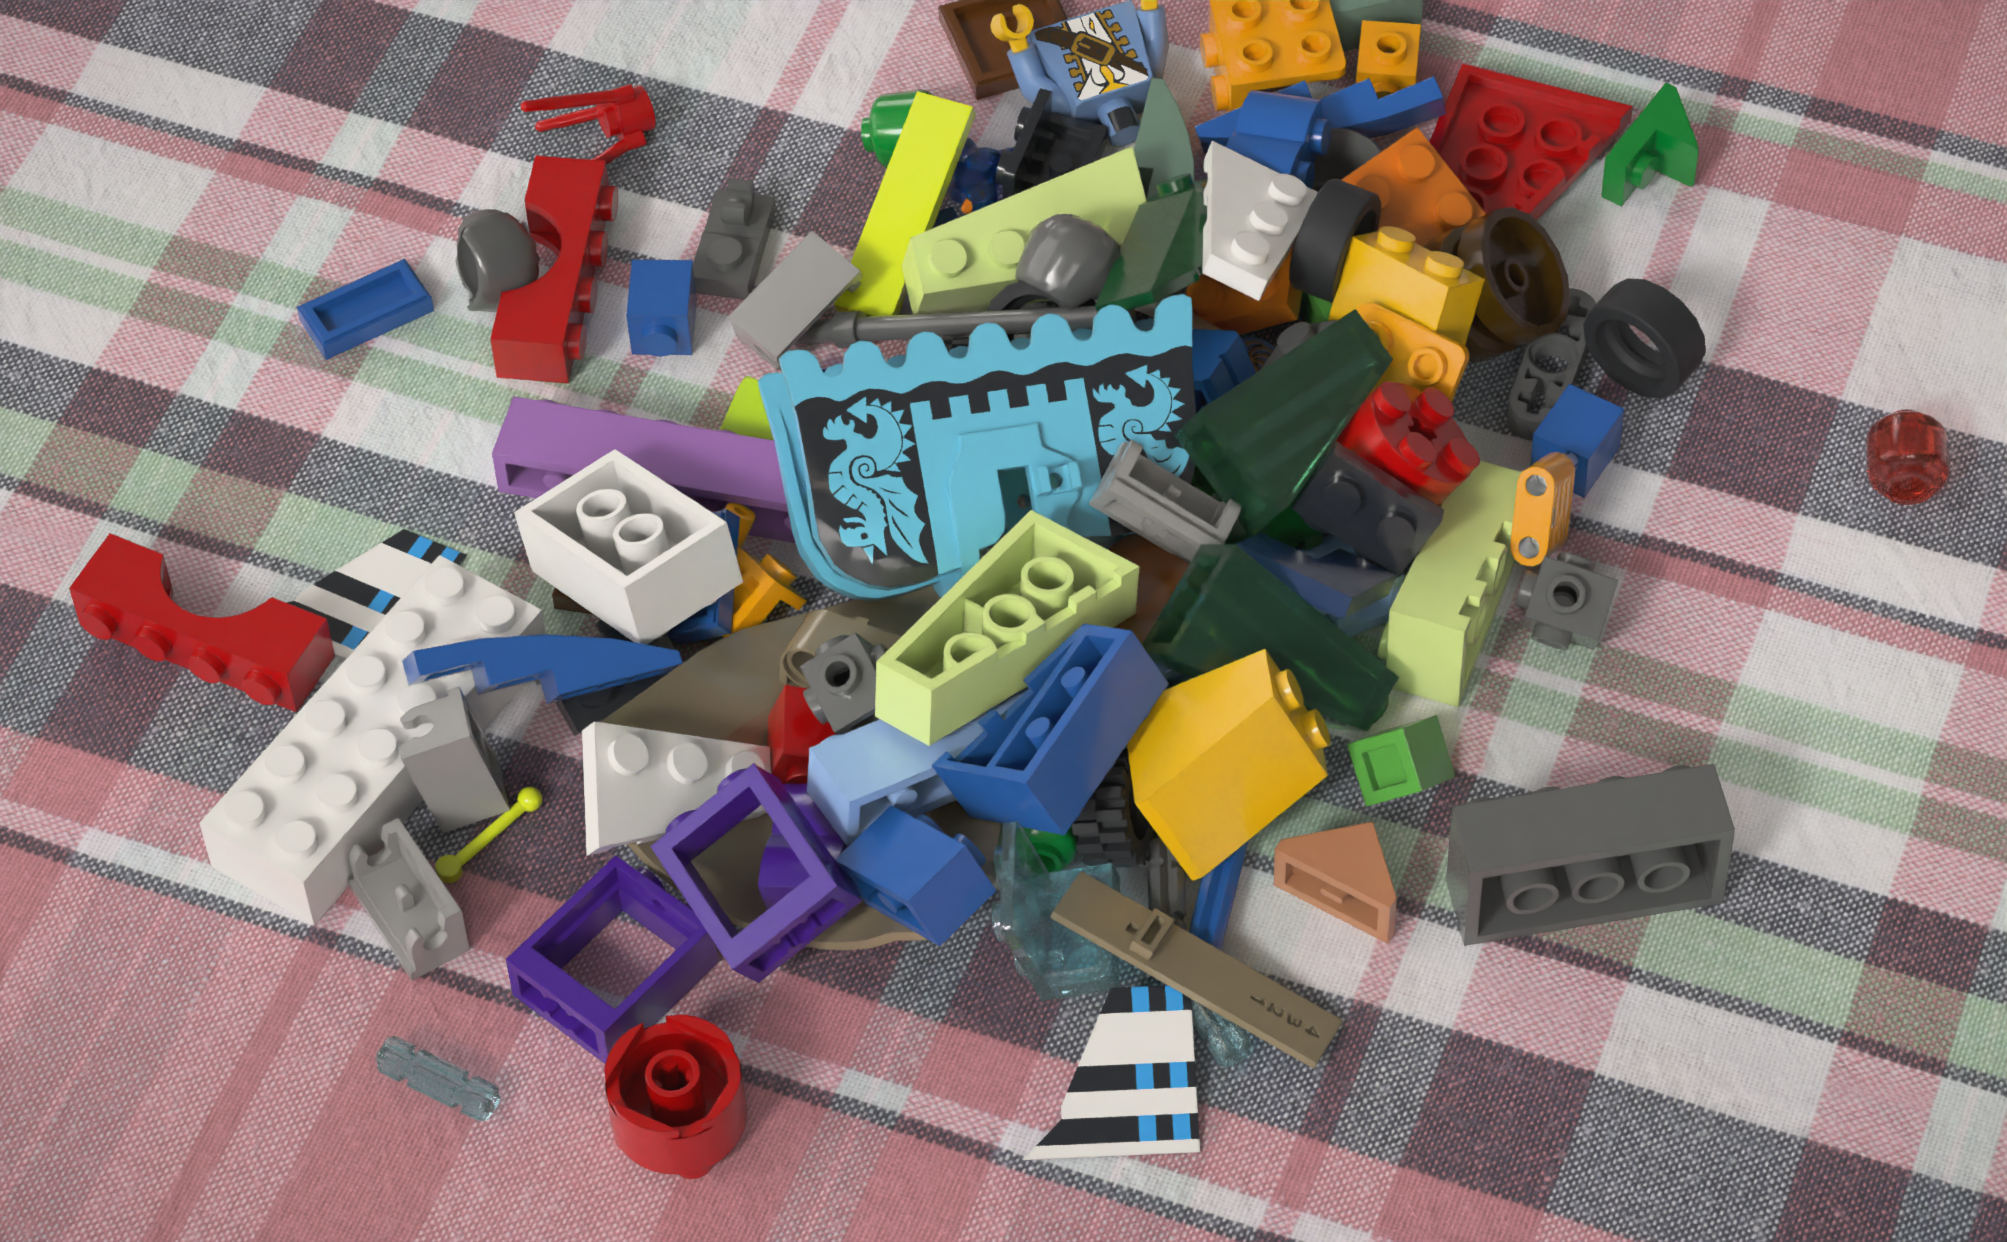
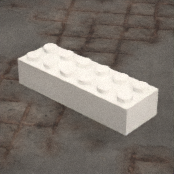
M439 555L201 820L199 824L211 867L315 926L348 888V880L354 878L349 860L352 847L355 844H360L368 857L375 855L384 846V842L381 839L382 826L397 818L403 824L424 800L401 760L399 745L413 737H421L428 734L434 724L423 723L417 728L405 729L400 721L402 715L413 707L448 696L447 690L460 687L484 731L524 685L520 684L478 695L470 670L409 686L402 660L415 650L474 639L545 635L542 610Z

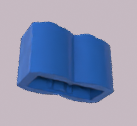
M1251 90L1244 100L1235 132L1230 137L1226 147L1280 174L1292 175L1300 179L1306 187L1313 189L1315 178L1314 163L1318 155L1324 156L1328 151L1331 140V121L1323 119L1322 101L1320 99Z

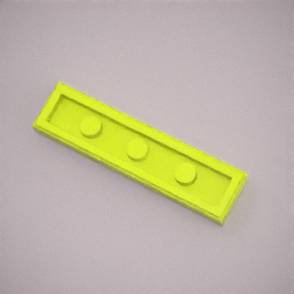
M917 91L850 262L862 274V278L859 280L861 285L853 293L846 290L835 301L834 305L837 312L863 311L867 317L899 315L908 293L901 266L910 238L933 228L976 117L973 106Z

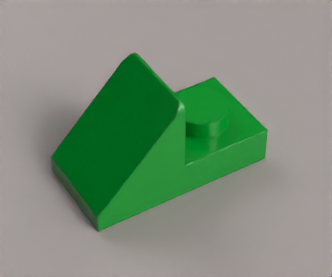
M1666 82L1605 157L1602 198L1622 207L1637 187L1645 189L1649 185L1656 171L1687 186L1692 187L1695 184L1699 154L1698 144L1675 86Z

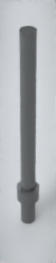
M1080 306L1075 308L1059 307L869 317L863 311H846L835 313L833 318L818 319L795 344L834 343L838 348H849L851 344L858 341L912 339L914 335L923 331L933 332L939 337L970 336L977 326L986 322L999 325L1005 330L1007 335L1031 334V328L1036 320L1046 314H1057L1064 318L1072 332L1080 328L1092 331L1093 318L1097 311L1095 306ZM1135 308L1127 311L1135 325L1136 312Z

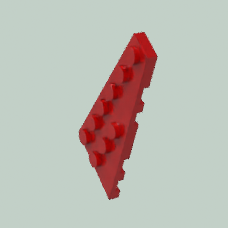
M1462 63L1445 103L1446 114L1439 117L1429 142L1486 214L1496 209L1513 207L1530 214L1537 221L1631 123L1633 106Z

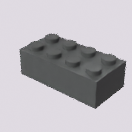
M1715 764L1697 767L1680 765L1668 768L1660 773L1629 778L1611 776L1592 784L1562 789L1559 787H1544L1531 794L1500 799L1482 797L1463 805L1452 806L1446 882L1463 945H1474L1723 904L1735 827Z

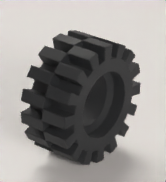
M1127 748L1123 749L1114 766L1108 771L1082 809L1079 817L1072 824L1073 835L1079 836L1076 843L1078 853L1083 854L1082 861L1085 866H1089V869L1145 866L1146 861H1149V844L1156 836L1152 831L1153 827L1135 804Z

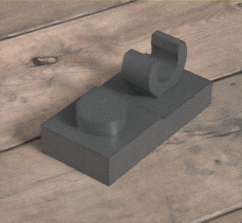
M729 178L728 190H716L693 262L696 293L745 300L753 290L776 213L775 197L755 194L753 181Z

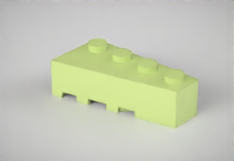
M1133 146L911 237L901 267L912 314L986 311L991 300L1007 285L1018 282L1015 278V272L1030 231L1039 222L1053 215L1073 214L1085 220H1090L1105 229L1121 248L1139 205L1146 201ZM1036 299V300L1027 302L1026 304L1036 303V302H1043V301H1049V300Z
M1480 461V464L1471 472L1470 476L1439 505V507L1444 509L1442 522L1419 550L1389 610V621L1381 636L1378 658L1386 660L1385 687L1459 707L1516 563L1511 553L1510 543L1517 482L1522 472Z
M1030 510L877 660L875 717L928 746L932 745L1028 687L1023 679L1082 624L1113 628L1136 613L1139 566Z

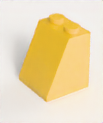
M1266 649L1170 687L1162 692L1149 715L1141 723L1127 744L1134 800L1136 806L1192 881L1207 875L1328 776L1323 748L1331 745V739L1325 721L1317 709L1311 711L1306 709L1301 689L1294 674L1289 669L1280 671Z

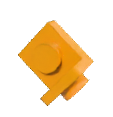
M741 547L737 549V561L743 583L734 588L731 634L744 628L760 625L780 600L798 611L804 606L807 600L791 586L797 576L785 564L770 553H767L762 560H759Z

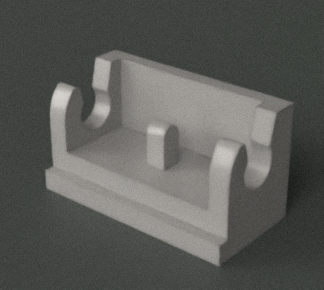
M811 231L728 318L737 339L752 349L773 368L779 370L781 368L779 358L796 343L846 290L853 293L861 285L859 280L862 278V274L858 268L815 232Z
M1132 439L1129 444L1124 441L1115 452L1089 505L1198 569L1218 557L1242 506L1231 499L1228 503L1215 500L1142 456L1140 453L1143 446Z
M460 687L447 690L448 696L411 708L400 718L405 729H414L423 723L434 724L428 734L421 737H413L399 745V751L403 764L442 833L510 810L500 762Z
M397 818L382 826L381 839L384 842V846L375 855L368 857L360 844H355L352 847L349 860L354 878L348 880L351 891L411 981L466 953L470 948L462 910L400 819Z

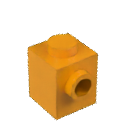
M1362 20L1356 84L1370 78L1378 99L1416 84L1421 24Z

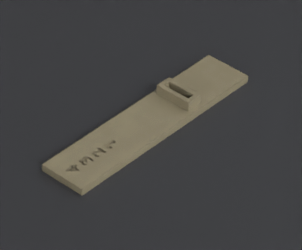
M1080 871L1050 916L1051 919L1313 1069L1318 1064L1343 1022L1342 1019L1175 925V919L1156 908L1153 911L1147 909L1083 871Z

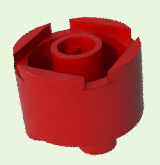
M1386 381L1379 385L1337 427L1331 435L1333 440L1326 446L1327 454L1337 441L1438 506L1480 464L1478 452L1467 441L1464 433L1452 418L1454 407L1449 398L1433 387H1427L1422 392L1410 385L1399 382Z
M691 1015L665 1016L666 1022L644 1028L643 1022L629 1029L617 1040L605 1063V1092L614 1140L619 1149L632 1161L648 1170L662 1174H678L687 1179H697L708 1174L714 1164L727 1156L743 1134L747 1120V1105L742 1068L732 1042L719 1027L707 1020Z

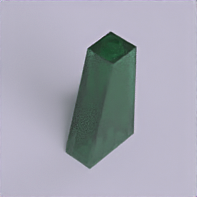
M1355 309L1203 407L1174 436L1224 503L1227 505L1231 499L1242 506L1237 520L1247 534L1252 537L1260 533L1290 506L1394 359L1382 345L1378 335L1367 325Z
M1234 544L1200 545L1142 644L1155 664L1193 678L1266 649L1280 671L1289 669L1294 674L1301 689L1306 709L1308 711L1317 709L1323 717L1326 726L1331 729L1369 731L1371 726L1385 713L1389 704L1388 696L1399 679V676Z

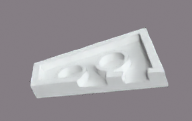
M1212 141L1204 159V172L1208 173V182L1204 189L1203 204L1207 206V221L1203 228L1202 273L1259 301L1294 246L1302 222L1318 192L1306 187L1300 179L1292 175L1280 174Z
M601 722L591 723L582 730L587 856L607 852L613 847L634 842L642 844L660 839L666 834V828L673 819L684 812L699 808L717 793V787L721 781L737 770L747 769L754 763L771 773L770 747ZM761 805L743 820L757 818L767 812Z

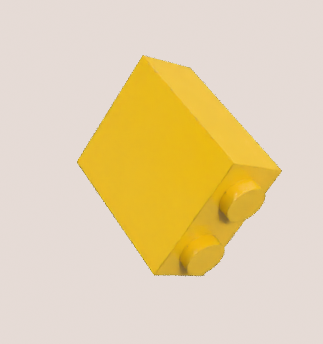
M1383 226L1377 232L1352 237L1328 321L1337 320L1344 332L1347 333L1356 308L1360 304L1372 302L1465 346L1485 279L1464 269V262L1460 258L1445 252L1430 251L1416 244V237L1412 233L1397 227ZM1335 361L1333 362L1332 366L1330 367L1324 378H1329Z

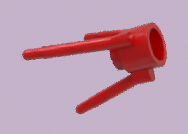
M627 84L612 90L525 100L520 105L523 112L596 105L595 107L539 120L535 124V129L539 132H544L598 119L600 127L607 138L617 136L620 139L619 142L591 159L606 161V165L627 151L645 146L646 139L643 133L654 130L656 126L652 103L646 90L640 84L633 87L631 84Z

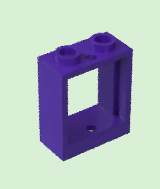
M754 763L747 769L737 770L724 778L718 785L715 795L696 810L684 812L673 819L666 828V834L650 846L732 970L757 983H760L862 901L780 779ZM762 805L810 876L738 933L691 861Z
M617 855L604 865L505 959L513 996L604 1064L612 1047L624 1033L643 1022L644 1028L655 1025L719 962L716 944L688 903L684 905L666 892L661 881L651 871L643 867L634 869ZM624 911L676 950L614 1009L564 972L562 968L616 916Z

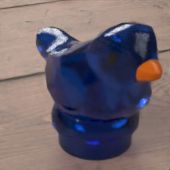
M967 137L948 186L949 197L954 202L962 205L961 211L964 214H969L998 202V185L995 183V177L1000 157L1005 150H996L988 147L979 148L969 137ZM1014 147L1005 148V149H1006V150H1009V151H1013Z

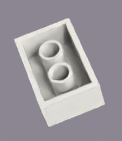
M616 449L514 512L532 572L635 643L647 645L653 640L662 637L670 629L704 607L713 604L719 597L743 583L727 522Z

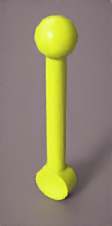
M533 786L521 789L517 796V802L510 807L509 811L503 813L455 856L444 855L436 861L435 869L441 881L444 883L458 881L463 873L462 866L525 811L533 812L539 809L543 800L541 792Z

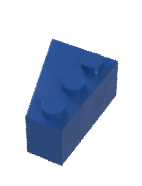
M1082 624L1023 679L1029 689L1002 715H999L992 708L977 722L983 732L955 758L946 751L931 765L969 817L1060 835L1067 833L1169 684L1131 630Z

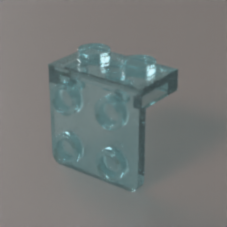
M1019 821L1004 823L1002 845L996 846L994 849V867L997 879L1001 884L1000 902L993 903L992 923L998 941L1006 942L1012 951L1015 966L1020 977H1027L1041 1001L1119 988V957L1050 918L1053 910L1080 871L1085 872L1120 893V876L1113 863L1049 873Z

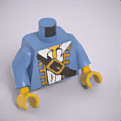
M1128 0L1031 31L1034 23L1033 15L1026 6L1018 4L1013 6V14L1018 21V28L1015 33L1008 29L1002 13L994 15L991 21V31L999 40L1009 42L1011 49L1007 52V56L1021 94L1026 100L1033 104L1040 88L1052 91L1053 113L1108 127L1107 137L1113 146H1124L1137 139L1140 127L1137 114L1144 111L1152 77L1163 79L1169 50L1164 5L1158 4V0H1140L1141 6L1135 9L1132 0Z

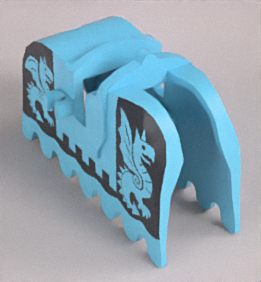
M1184 294L1170 296L1162 300L1155 309L1154 319H1142L1137 321L1135 325L1129 312L1117 305H1108L1098 311L1093 318L1092 331L1080 328L1072 332L1064 318L1057 314H1046L1039 317L1032 326L1031 339L1019 337L1011 342L1003 328L995 323L986 322L973 330L969 336L968 347L958 346L949 352L942 338L933 332L923 331L914 335L909 341L906 355L894 356L887 362H885L879 347L870 341H858L851 344L844 353L843 364L830 366L824 373L817 358L809 351L790 350L786 351L779 358L782 373H768L758 380L759 391L775 442L792 533L799 555L815 578L825 586L848 598L863 601L892 599L932 585L938 596L942 598L980 560L979 550L994 545L1003 533L1005 536L1030 510L1108 549L1127 535L1135 533L1089 505L1119 445L1124 441L1129 444L1131 439L1143 446L1140 453L1142 456L1190 485L1199 455L1192 365V298ZM1018 496L1024 497L1026 509L1018 505Z

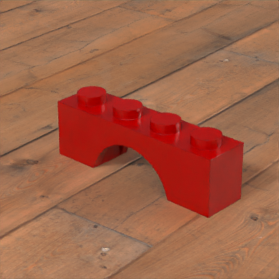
M535 155L524 199L529 233L535 242L552 250L558 258L549 271L536 281L517 289L501 292L490 342L497 378L569 384L574 360H583L585 355L587 329L586 325L583 324L585 313H594L598 287L594 272L596 267H604L606 264L608 234L604 229L606 221L615 222L619 202L618 187L609 186L606 161Z
M111 533L108 534L69 587L79 624L92 636L102 640L112 638L136 648L142 655L153 661L161 662L167 660L187 668L198 678L208 683L222 682L244 691L254 701L263 705L276 704L297 713L335 658L326 618L273 597L252 610L229 617H205L182 609L172 601L173 588L164 555Z

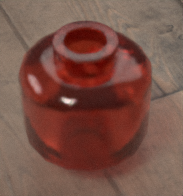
M1899 410L1879 419L1868 430L1865 444L1867 477L1872 488L1880 495L1894 503L1914 505L1928 500L1947 483L1950 471L1948 436L1942 423L1934 417L1914 410Z

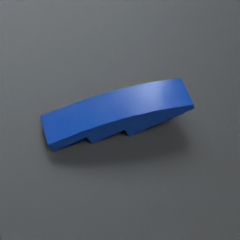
M1434 76L1380 99L1376 95L1370 78L1320 99L1322 101L1323 119L1331 121V128L1357 131L1369 138L1388 135L1446 114L1444 99ZM1305 80L1276 92L1277 94L1312 98ZM1242 107L1195 126L1204 153H1207L1212 141L1226 147L1230 137L1235 132Z
M549 634L474 639L415 650L402 660L409 686L471 670L477 693L480 695L540 679L546 704L667 674L683 664L680 652L677 650L613 638Z

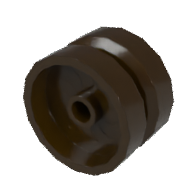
M1513 207L1496 209L1474 219L1468 226L1454 228L1432 238L1424 246V248L1430 251L1445 252L1460 258L1464 262V269L1485 279L1465 344L1469 351V362L1480 363L1513 351L1517 345L1531 343L1555 333L1566 321L1570 304L1568 275L1563 260L1546 229L1530 214Z

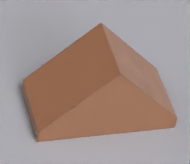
M1373 821L1281 839L1275 848L1274 886L1387 944L1395 935L1397 897Z

